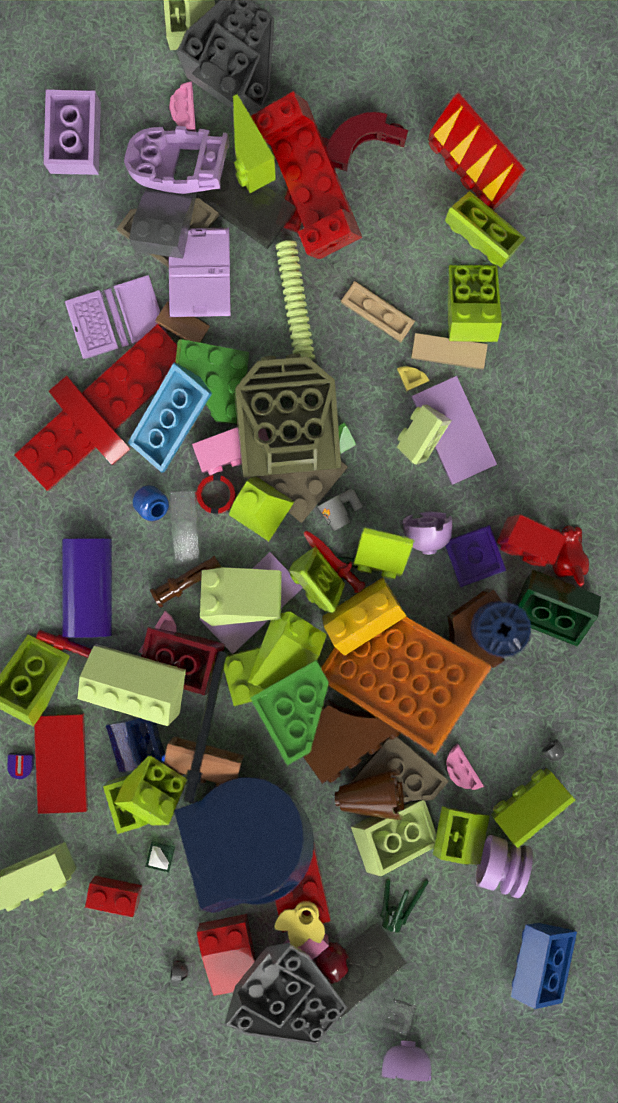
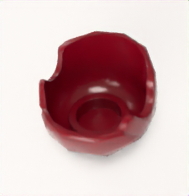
M329 942V946L313 959L330 984L340 981L348 972L346 959L349 956L340 943Z

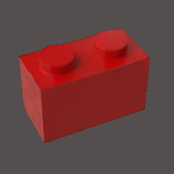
M94 876L89 884L85 908L133 918L138 909L142 885Z

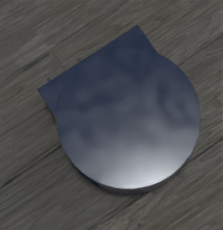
M258 778L230 780L214 788L201 801L174 810L200 910L216 913L241 903L260 905L274 902L294 890L309 869L314 850V836L310 820L302 806L273 783Z

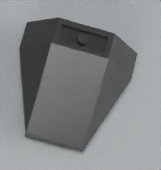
M220 0L185 32L177 49V55L187 78L228 107H233V96L238 94L246 109L260 111L270 91L274 17L251 0Z
M290 943L266 947L236 984L225 1023L245 1035L317 1046L348 1007L308 953Z

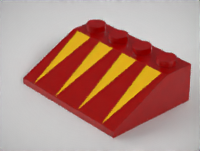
M458 92L431 129L428 138L429 146L436 154L440 153L445 158V164L450 171L458 173L463 186L469 191L472 189L478 198L494 211L514 193L526 169Z

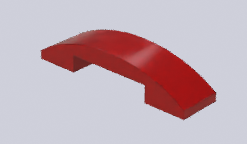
M67 375L49 390V393L64 412L112 465L131 450Z

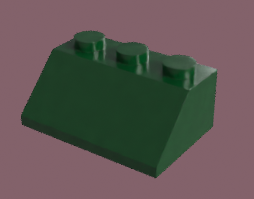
M532 569L523 584L515 605L526 613L530 620L531 629L578 647L599 616L601 596Z

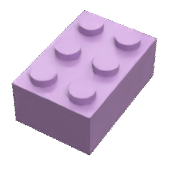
M46 90L44 165L50 174L99 175L101 102L96 91Z

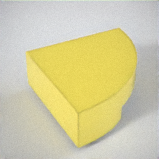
M409 366L397 368L406 391L429 382L426 374L416 368Z

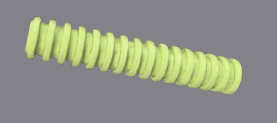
M285 240L275 246L276 250H279L277 257L280 258L278 260V264L281 265L279 271L282 273L280 275L281 280H283L282 287L285 288L283 290V294L286 295L284 302L287 303L285 305L286 310H288L286 314L290 318L288 324L291 325L289 332H292V335H290V339L293 340L291 345L294 347L292 352L293 354H300L301 357H308L313 361L315 359V355L312 354L314 347H311L313 340L310 339L312 336L311 332H309L310 324H307L309 317L306 316L308 314V310L305 309L307 303L304 301L306 297L302 293L304 292V287L301 286L303 284V280L300 279L302 272L299 271L301 266L297 263L300 261L299 257L296 256L298 249H295L297 242Z

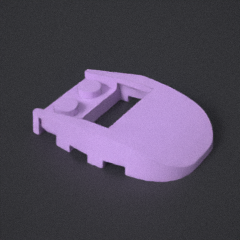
M176 126V129L173 131H164L163 127L144 129L130 139L124 163L130 176L137 183L152 189L180 194L218 189L221 186L220 179L227 148L230 146L228 133H223L222 137L210 136L209 130L187 131L186 126ZM180 149L199 150L194 175L188 176L187 180H174Z

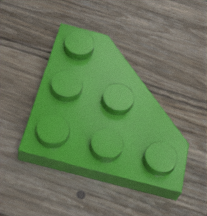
M178 340L176 363L201 377L212 392L206 402V406L211 411V416L216 422L237 425L234 390L247 375L249 352L189 340Z
M317 660L250 698L287 765L311 752L329 681Z

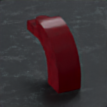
M362 113L341 124L331 136L326 149L334 168L347 172L351 156L359 145L367 141L378 140L404 148L408 130L397 123L386 124V113Z

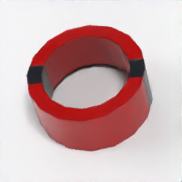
M211 475L203 479L198 485L196 492L197 501L205 511L212 514H223L232 508L236 499V490L232 482L220 475ZM212 481L224 482L230 489V499L222 508H210L203 500V490Z

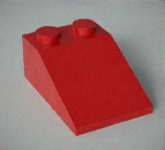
M247 914L199 923L196 933L213 996L234 992L236 984L256 961Z

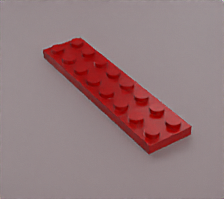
M157 324L82 392L114 431L157 393L173 363H176L177 344ZM63 410L15 453L14 456L46 491H50L96 447Z

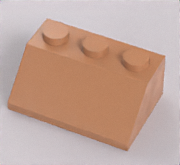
M174 736L167 745L164 765L181 776L183 774L186 775L187 770L191 768L196 742ZM206 745L200 770L202 772L200 783H206L208 780L215 782L218 787L227 781L238 779L244 755Z

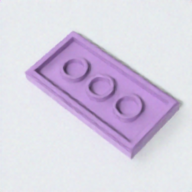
M457 376L412 396L416 408L418 406L421 408L422 405H429L452 420L435 447L451 485L497 465Z
M271 552L252 568L280 570L282 572L281 608L302 589V586L292 580L290 572ZM200 618L232 654L268 621L211 626Z

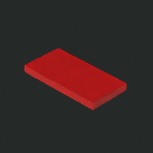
M84 714L41 715L34 725L38 814L87 812Z

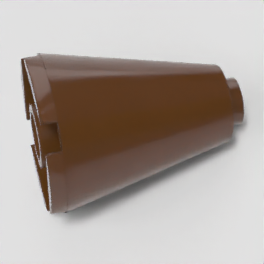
M391 769L339 786V790L335 791L336 806H340L341 811L402 820L403 815L399 814V810H404V794L402 782H397L396 776L400 775L399 770Z

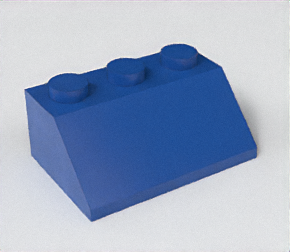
M542 923L525 925V929L522 932L520 953L517 956L516 974L512 981V998L534 1009L563 1002L577 931Z

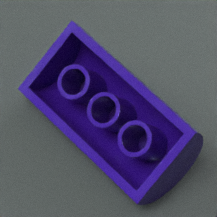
M62 539L63 637L90 638L112 636V539Z

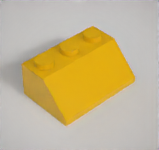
M382 577L337 606L334 612H328L323 615L322 620L323 626L333 645L345 656L407 615Z

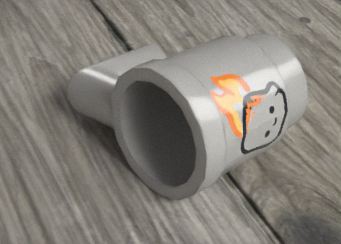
M352 489L318 506L328 526L330 525L333 531L351 522L347 516L349 514L343 505L345 502L349 501L354 511L363 507L357 494Z

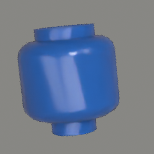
M147 485L140 488L134 494L133 507L145 520L157 521L167 513L169 501L166 495L158 488Z

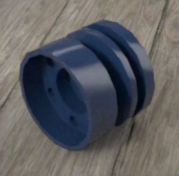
M492 601L479 607L473 615L471 632L477 645L486 652L499 657H508L519 653L528 644L531 635V625L526 613L517 605L502 601ZM500 623L508 626V629L505 630V635L497 633V630L500 629Z

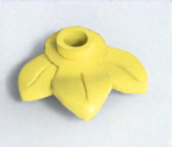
M309 901L299 903L295 909L284 910L275 922L276 930H288L289 941L296 947L303 945L309 938L320 944L325 934L324 925L318 919L319 910L314 903ZM304 910H309L311 912V915L304 916L302 912Z

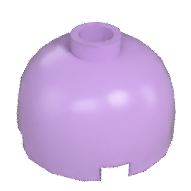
M424 512L420 513L423 516L421 518L413 519L412 515L404 518V536L414 540V549L422 551L423 554L427 555L435 554L437 550L449 543L452 535V517L449 516L447 519L446 513Z
M401 1040V1045L391 1047L384 1056L382 1076L394 1079L397 1076V1078L412 1081H431L430 1058L423 1049L415 1047L416 1042Z

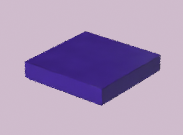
M490 525L454 537L445 545L460 587L507 571Z

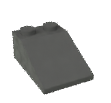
M146 187L135 212L129 237L136 252L183 259L197 192L180 194Z

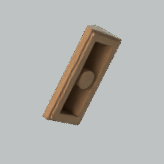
M168 301L155 320L158 325L182 339L199 343L202 342L210 328L209 325L195 317H170Z

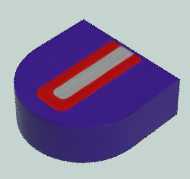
M8 754L7 770L11 777L24 779L31 774L34 767V754Z

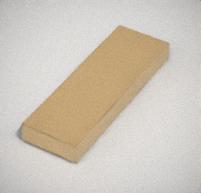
M355 281L341 300L342 304L399 342L403 341L415 323L413 319Z
M415 333L411 359L483 370L488 344L449 341V338Z

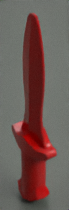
M308 531L304 532V536L312 548L316 546L340 578L343 577L353 587L354 593L364 590L365 582L360 581L350 571L352 562H349V564L342 562L317 536Z

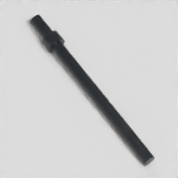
M217 651L191 768L187 770L185 778L188 781L183 798L184 801L193 802L197 783L201 781L202 772L200 770L227 657L226 652Z

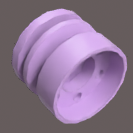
M489 835L484 843L481 865L477 864L476 885L493 891L500 882L502 894L506 895L510 892L511 897L520 898L531 875L532 848L526 845L517 848L512 844L508 850L506 839Z

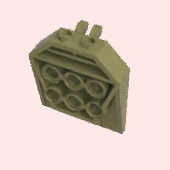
M300 354L286 355V359H276V356L261 357V361L256 362L234 390L243 478L340 469L341 457L335 379L310 358L301 357ZM307 395L313 396L316 399V406L310 407L306 405L304 397ZM281 398H289L292 402V407L284 409L280 405ZM259 399L264 400L268 406L267 410H257L255 401ZM308 425H316L319 428V435L316 437L311 436L307 430ZM283 428H293L295 437L292 439L286 438L283 435ZM260 429H266L270 432L271 438L269 441H262L259 438L258 431Z

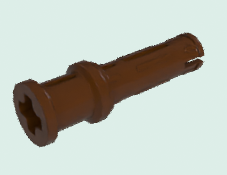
M214 555L177 578L170 577L165 584L156 589L151 588L149 590L158 606L162 608L165 602L176 596L179 598L183 594L182 591L201 581L202 570L222 567Z

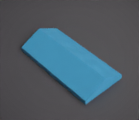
M173 363L128 441V444L161 473L165 472L212 394L201 377L181 365Z

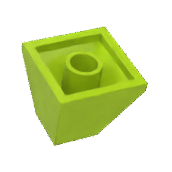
M251 477L235 499L229 516L267 541H270L294 504V501L260 478Z

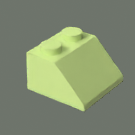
M422 405L421 408L418 406L410 418L413 420L408 429L405 427L398 437L400 443L397 448L415 465L428 460L452 421L429 405Z

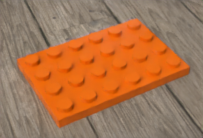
M408 617L401 619L345 656L335 647L321 667L329 681V687L435 755L492 668L486 662Z

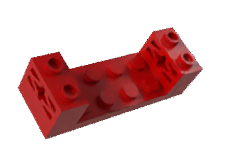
M293 91L251 115L250 117L264 141L271 145L304 226V229L298 231L306 254L322 259L363 238L307 101Z

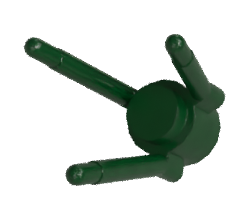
M386 879L383 908L380 914L384 918L382 926L385 929L395 933L400 932L402 925L406 924L408 916L429 882L427 879L423 881L405 912L403 908L409 890L406 889L398 907L391 906L388 909L390 879Z

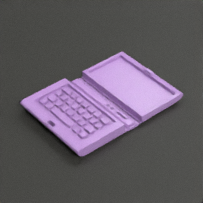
M189 228L183 259L169 257L170 317L231 316L229 228Z
M149 275L114 286L132 344L137 343L157 325L155 320L161 312ZM111 288L106 289L104 292L122 347L128 346L129 344ZM100 290L65 301L83 359L118 349ZM160 326L167 333V330Z

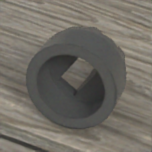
M557 739L551 741L542 750L544 755L553 761H558L564 756V748Z
M172 961L170 982L185 980L188 975L187 965L180 961Z

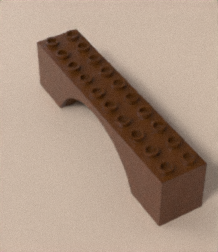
M486 588L447 616L449 642L495 668L504 662L505 659L492 655L478 646L471 632L472 618L479 607L488 602L502 601L494 589ZM500 623V629L497 630V633L505 635V630L508 629V626ZM327 700L322 707L311 752L303 757L322 784L326 781L331 783L341 776V770L347 766L350 769L362 761L361 756L367 752L373 754L382 747L381 742L388 737L392 740L399 736L401 732L370 712L348 709Z

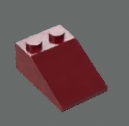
M148 627L141 657L185 669L183 689L205 696L208 694L217 651L224 652L225 644L204 637Z

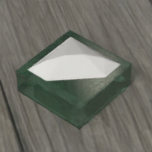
M152 841L145 867L169 872L175 846Z

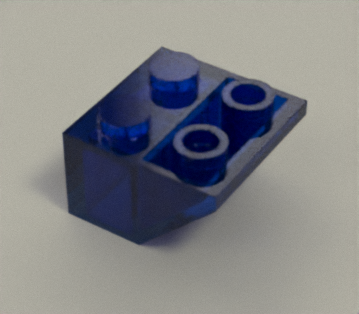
M132 717L106 725L119 772L134 771L148 756H152L161 763L165 761V752L156 722Z

